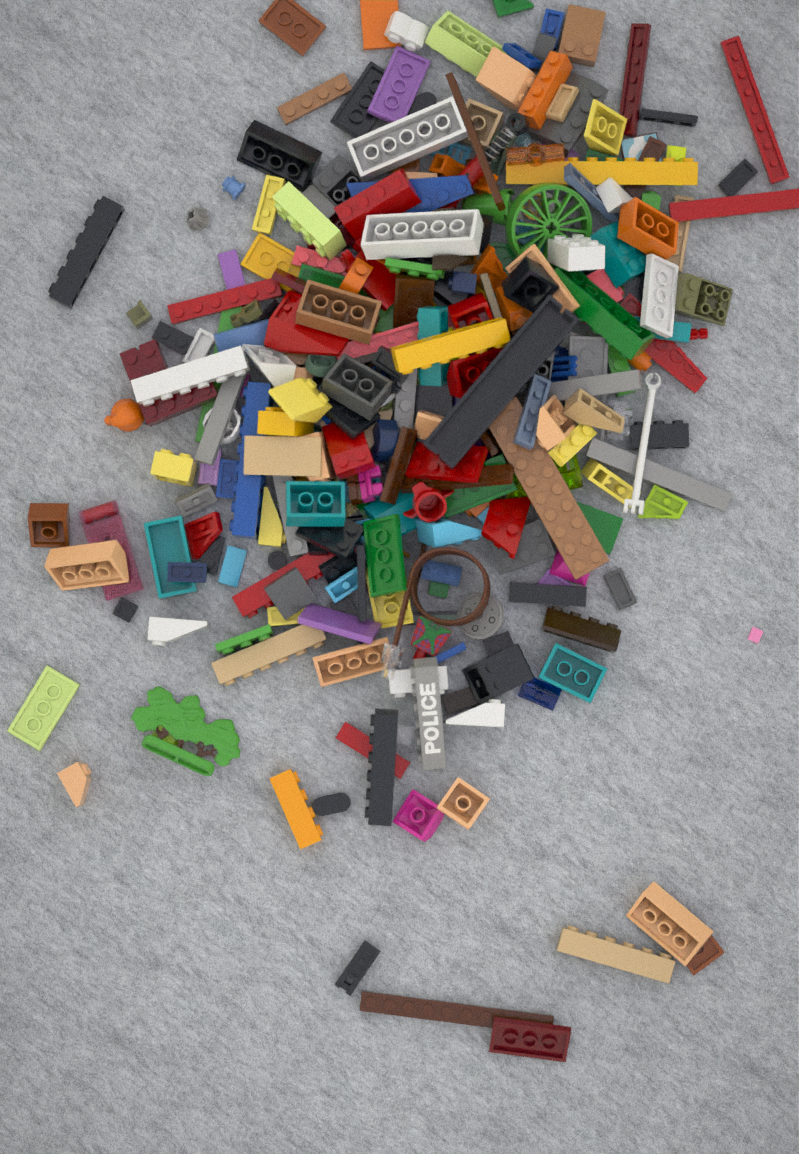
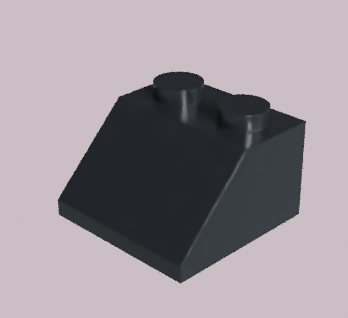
M527 256L502 282L505 297L532 313L538 309L549 294L552 296L559 288V285L540 264Z

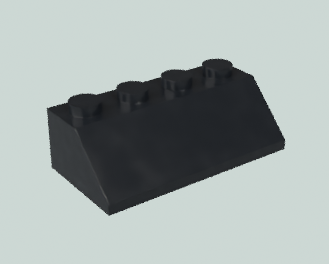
M254 120L246 130L236 160L266 175L284 178L286 180L285 184L290 182L296 189L304 192L318 167L323 152Z

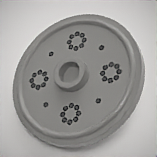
M483 592L473 593L463 600L458 609L457 619L469 615L476 609ZM490 594L488 604L483 613L474 621L459 626L462 632L475 640H485L494 636L500 630L504 621V609L501 602Z

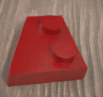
M212 512L184 524L192 559H199L223 531L219 512Z

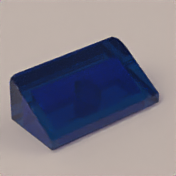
M534 678L522 684L518 696L553 711L561 689Z

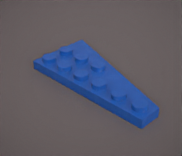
M468 175L409 179L422 202L403 213L430 212L473 194L474 190ZM379 181L346 184L353 197Z

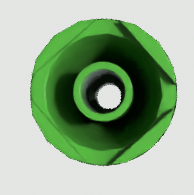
M514 189L499 190L506 206L505 210L499 212L492 194L487 193L467 196L466 200L463 199L462 210L479 209L480 214L494 216L493 223L505 226L508 211L514 202L512 200V195H515Z

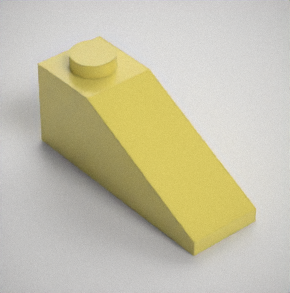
M590 458L580 471L588 480L623 504L625 499L632 498L633 486L599 461Z
M264 487L258 545L282 548V543L286 544L284 528L268 487Z

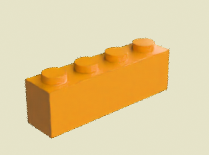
M289 769L269 778L299 848L302 849L321 841V836L324 835L320 824L316 825L313 820L316 815L312 806L308 808L305 800H308L304 789L300 790L298 782L301 781L297 772Z

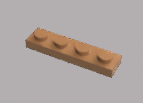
M343 72L278 106L277 110L285 125H288L346 95L351 91L352 86Z

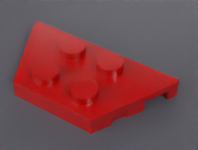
M528 497L491 500L481 535L487 540L492 541L497 548L500 549L502 547L507 551L511 559L515 558L531 503Z

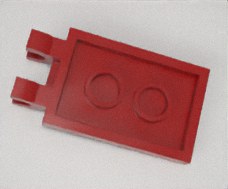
M359 237L352 246L358 254L353 257V254L346 249L341 254L342 256L339 257V260L347 266L346 273L349 272L357 257L374 267L362 289L372 299L382 301L381 308L387 311L394 304L396 275L402 274L389 272V269L377 260H367L361 247L362 238Z

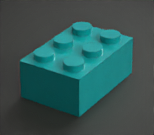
M619 221L600 228L590 236L591 240H598V243L605 245L604 270L615 288L639 278L645 273L646 257L640 250L617 238Z
M286 481V526L344 527L345 482Z
M555 643L538 679L590 704L608 668Z

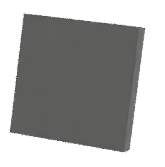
M296 567L264 587V590L285 620L317 599Z

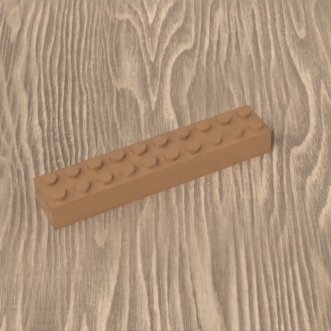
M515 397L489 427V430L508 464L513 465L516 478L576 581L609 562V558L548 451L538 443V437L536 436L531 450L513 443L522 411V406L517 397Z

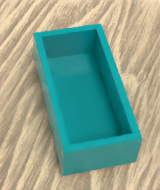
M180 515L143 523L158 598L162 600L198 592L197 583L167 582L168 562L192 563L183 517Z

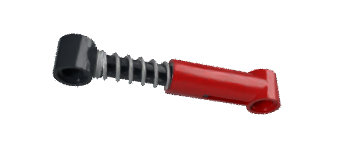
M515 112L510 114L503 129L504 131H501V134L496 136V140L491 141L492 144L487 146L484 152L489 164H491L493 159H496L495 156L500 154L502 149H505L506 144H510L509 141L526 133L529 129V121L521 113ZM522 120L521 126L514 128L515 121ZM477 155L458 174L468 175L472 187L484 175ZM461 199L439 208H456L457 203Z

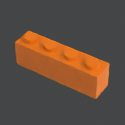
M554 51L549 52L519 108L518 113L526 117L530 128L541 130L546 120L545 113L561 83L565 84L573 66L567 54Z

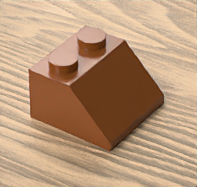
M30 503L28 526L31 547H67L70 545L69 503Z

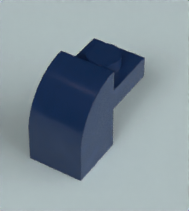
M378 419L372 430L374 444L371 448V453L374 461L387 462L390 456L393 457L399 438L397 421Z

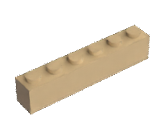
M300 625L211 664L219 684H225L226 687L236 683L235 679L242 676L245 679L254 675L253 671L260 669L262 672L271 668V663L278 661V664L289 660L288 656L296 654L297 657L307 653L306 649L309 647L319 648L325 645L324 641L327 639L323 630Z
M568 925L567 928L562 927L556 947L557 951L668 984L670 983L676 962L671 959L672 955L662 952L660 955L653 954L652 949L642 947L639 950L634 948L635 944L623 941L622 945L616 943L615 938L605 936L602 939L597 937V933L586 930V933L578 932L579 928Z

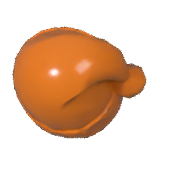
M121 399L113 405L111 415L106 416L104 422L108 426L112 425L122 431L130 432L142 425L144 416L136 401Z

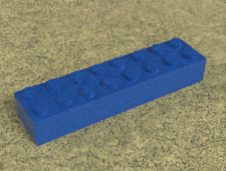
M248 382L247 386H244L243 398H246V404L242 405L241 417H244V423L240 425L239 436H242V442L238 444L237 455H240V461L236 463L235 468L238 480L234 482L233 493H236V500L232 501L231 512H234V519L230 520L229 531L236 538L258 540L266 475H244L245 436H270L257 434L258 411H265V407H273L274 398L268 391L274 387L270 383Z

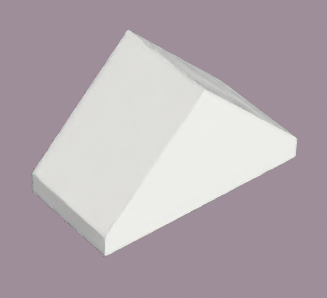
M611 177L596 187V191L608 213H620V207L633 199Z

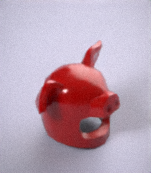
M422 481L418 482L412 487L414 494L413 508L404 512L403 515L412 519L418 516L426 522H434L440 519L447 510L445 498L453 494L454 489L439 491L436 488L426 486Z

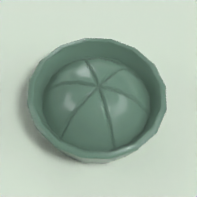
M309 354L305 361V368L314 376L325 377L336 364L337 359L336 356Z

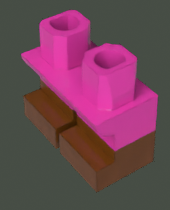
M376 465V468L347 477L349 498L353 506L375 501V497L382 494L383 483L373 484L372 482L373 478L382 477L379 465Z

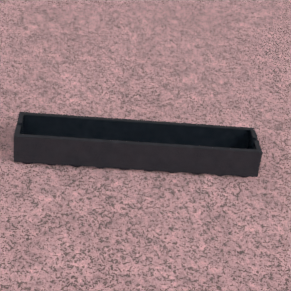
M550 294L423 442V446L435 457L439 454V460L452 471L579 323L580 319L567 308L563 311V314L560 313L563 305Z

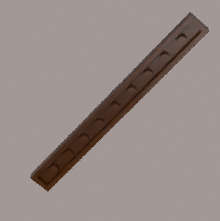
M362 991L359 1010L489 1028L493 1026L494 1017L553 1024L554 1015Z

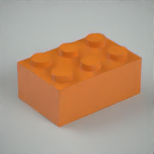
M634 197L620 207L617 238L647 255L653 253L666 260L676 253L679 222Z

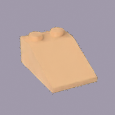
M492 47L475 81L504 106L518 111L537 75L496 47Z

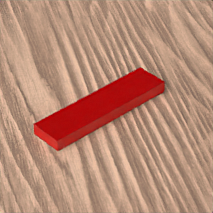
M347 722L344 723L335 737L366 758H368L369 751H373V745L369 744V736ZM396 754L395 776L401 779L410 762Z

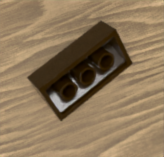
M553 605L551 608L546 609L540 631L611 653L617 651L621 630L617 629V625L607 623V625L599 624L600 620L592 617L586 620L581 618L579 613L570 611V614L562 612L563 608Z

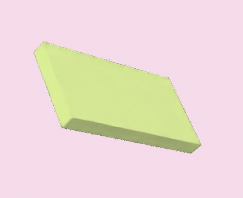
M47 665L7 732L41 751L80 687V684Z

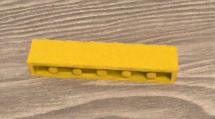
M498 317L394 346L390 349L396 371L402 372V374H409L414 372L413 369L419 367L421 369L430 368L433 363L439 362V364L450 362L451 358H466L472 352L479 354L486 352L487 348L490 347L502 348L506 346L505 343L510 341L506 319Z

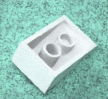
M149 617L147 640L152 641V645L165 646V642L171 643L209 628L210 623L208 621Z
M489 699V703H484L445 720V724L504 727L505 704H501V700Z

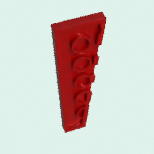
M629 293L620 305L632 316L641 317L642 305ZM653 339L645 349V352L652 358L651 360L694 394L708 379L673 341Z

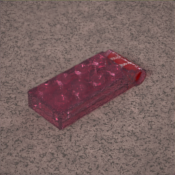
M116 500L79 511L88 544L105 542V538L110 537L111 541H118L126 554L129 582L102 586L106 601L144 590Z

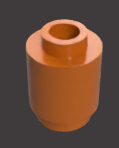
M645 351L632 360L627 359L628 363L636 370H643L644 372L652 365L650 362L652 358Z

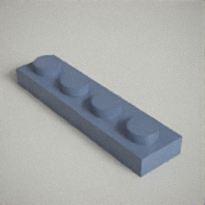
M571 163L564 166L565 182L568 185H572L581 197H585L594 209L597 208L606 220H609L611 223L619 221L620 214L608 213L596 191V187Z
M534 374L531 378L513 443L528 450L533 448L536 439L539 411L546 403L552 381L537 374Z

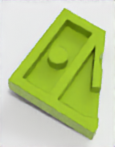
M654 484L645 500L643 515L638 514L637 517L680 519L688 501Z

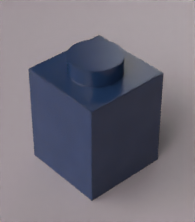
M454 271V276L449 277L448 288H452L451 294L474 296L477 274Z

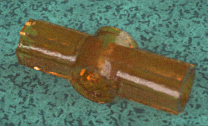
M534 142L527 147L506 148L507 166L530 164L531 166L538 167L547 162L565 161L564 143L541 145ZM534 153L539 154L538 156H532Z

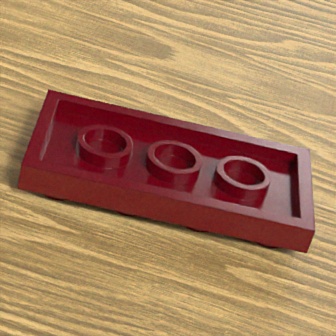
M494 1017L489 1052L566 1062L571 1027Z

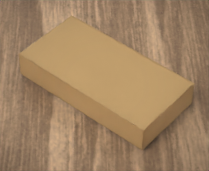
M561 83L545 113L546 118L564 122L579 93L578 87Z

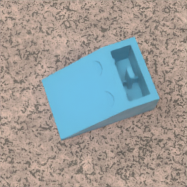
M441 517L434 522H426L420 518L415 519L418 541L425 543L426 546L439 548L446 547L448 544L458 545L462 544L464 540H478L482 536V530Z

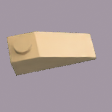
M581 388L565 401L563 413L577 423L618 433L623 431L625 418Z

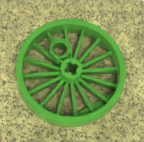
M539 183L527 188L514 200L506 217V238L516 257H519L526 249L538 241L536 246L539 250L544 244L543 256L547 260L548 239H554V236L558 234L565 235L559 230L578 232L583 234L584 237H590L592 233V217L585 200L573 189L558 183ZM554 189L553 197L547 198L545 191ZM559 190L566 192L561 203L558 201ZM539 192L542 198L541 209L533 199V196ZM572 197L575 204L561 215L569 199ZM528 200L541 219L522 208ZM554 203V210L549 212V205ZM576 209H579L580 216L563 221ZM522 211L538 221V224L517 221L519 212ZM581 221V229L560 227ZM516 225L538 227V229L515 234ZM537 234L519 248L517 239ZM549 263L554 270L558 267Z

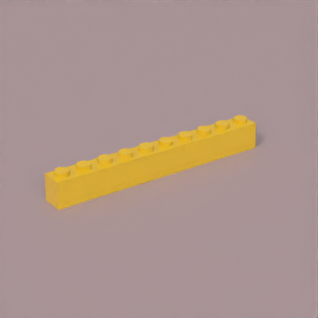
M510 157V161H506V184H539L547 182L567 184L564 180V166L569 163L593 185H600L610 177L618 185L698 184V162H694V158H682V162H675V158H663V162H655V158H644V162H638L636 158H625V161H617V158H606V161H598V157H586V161H579V157H567V161H560V157H548V161H541V157H529V161H521V157Z

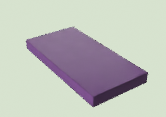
M396 45L367 113L389 123L406 117L431 61Z
M313 603L305 607L299 615L297 622L367 644H372L382 626V623L368 619L360 621L358 616Z

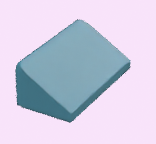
M227 546L218 583L238 587L247 553L246 550Z
M357 567L324 587L334 603H337L358 589Z

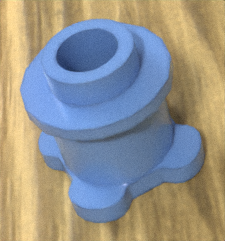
M228 176L222 183V191H227L231 194L232 199L235 201L246 188V184L238 182L235 176L231 178Z

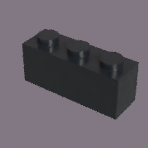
M674 420L672 424H664V421H653V424L650 425L647 450L689 447V425L684 423L683 420ZM643 421L634 422V425L629 427L630 450H639Z

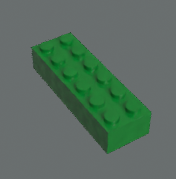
M560 267L554 270L580 305L574 311L576 317L590 325V329L594 333L604 337L605 342L618 349L620 355L625 359L632 360L642 354L656 337L651 331L640 327V322L581 271H567Z

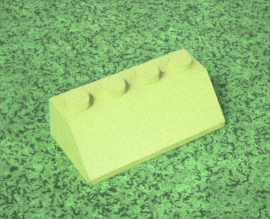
M447 11L432 26L424 42L431 49L438 51L446 59L455 62L463 70L470 72L476 77L482 69L492 47H496L504 52L502 50L503 46L450 11Z

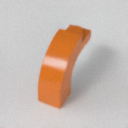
M436 153L428 171L437 173V177L457 176L465 168V165L448 155ZM493 173L495 181L497 182L498 176ZM483 175L472 187L474 193L491 194L486 178Z

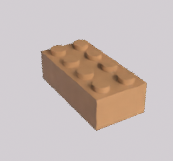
M307 279L297 309L295 323L369 345L382 301Z

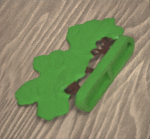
M154 687L153 690L147 691V700L150 706L137 707L132 714L131 719L135 721L138 731L154 730L158 737L146 735L143 738L141 745L145 749L201 775L212 776L215 770L213 763L202 758L204 756H213L215 762L220 766L228 765L232 758H240L241 751L237 747L240 739L235 732L232 720L218 719L213 723L206 724L204 722L206 714L203 708L199 706L200 700L198 695L186 696L180 703H176L172 693L162 687ZM160 725L163 726L162 731L159 730ZM170 734L178 741V745L175 746L166 742L163 738ZM191 741L195 743L199 750L198 753L195 755L182 749L184 742ZM207 745H214V748L211 751H203V749Z

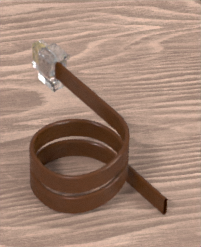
M422 543L419 558L415 561L409 573L406 585L407 591L404 594L392 645L384 644L380 661L384 664L381 677L393 680L396 667H401L405 649L399 647L398 643L410 594L419 612L429 620L440 625L462 626L474 621L483 613L490 597V579L485 568L474 556L453 547H439L426 552L427 546L425 543ZM457 555L472 561L479 567L484 580L483 595L476 609L469 615L460 619L444 620L428 614L421 606L418 598V583L424 564L434 557Z

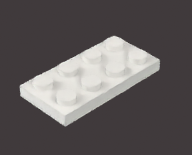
M651 253L646 256L640 327L662 337L670 338L673 336L679 266Z

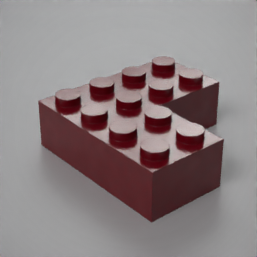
M155 339L139 345V350L134 347L119 353L129 380L168 369L159 342ZM215 381L209 383L210 386L206 388H192L191 392L180 395V392L173 394V398L168 400H162L161 398L154 400L155 403L149 406L139 404L146 424L152 427L215 401L219 392Z

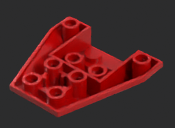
M294 289L289 290L269 318L264 347L280 353L339 356L350 339L296 324V313L302 293Z

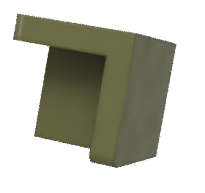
M141 300L137 302V306L126 313L137 329L153 319Z

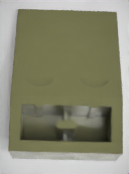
M689 273L678 274L675 314L725 326L733 289Z

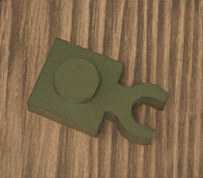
M254 300L241 308V312L230 316L231 324L234 328L240 327L243 322L249 323L250 321L257 320L263 314L258 300Z

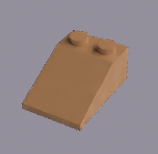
M569 4L558 53L567 54L571 63L594 67L606 12Z

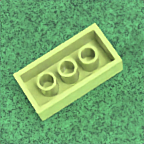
M287 182L272 196L278 215L284 221L288 220L291 223V228L296 233L301 232L306 243L309 245L313 244L316 247V252L322 258L326 256L331 260L346 246L341 231L290 182Z

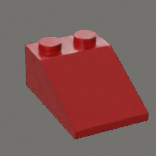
M482 292L448 306V313L455 329L493 319Z
M334 423L322 426L330 457L339 480L376 468L364 432L352 440Z

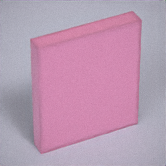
M752 627L748 640L759 643L763 631Z

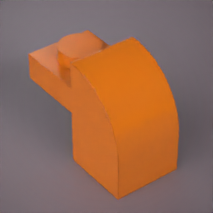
M357 257L338 289L358 294L374 267Z

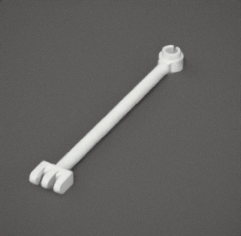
M653 372L649 373L645 380L648 386V394L631 499H625L623 513H628L629 506H632L631 514L636 513L637 507H639V515L644 513L645 502L639 500L655 393L661 385V378L657 373H655L657 383L655 385L651 384V381L654 380Z

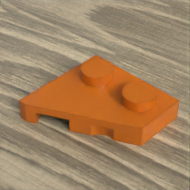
M491 245L487 246L470 271L472 274H477L476 281L480 284L478 275L488 273L495 294V289L502 287V282L507 277L506 272L503 271L501 261L497 258L495 249Z

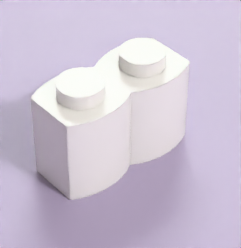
M395 11L391 14L384 35L388 37L389 41L401 43L405 46V49L414 52L422 48L429 27L402 12Z

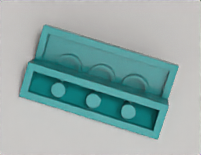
M401 490L395 505L380 501L379 498L364 507L365 513L371 519L398 514L400 517L401 536L416 529L415 519L419 518L417 516L412 519L403 515L404 512L413 508L414 494H403Z

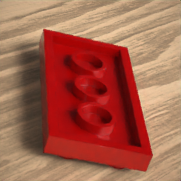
M416 442L405 475L407 478L478 483L488 449L486 446H473L452 471L439 460V454L435 457L423 446V442Z

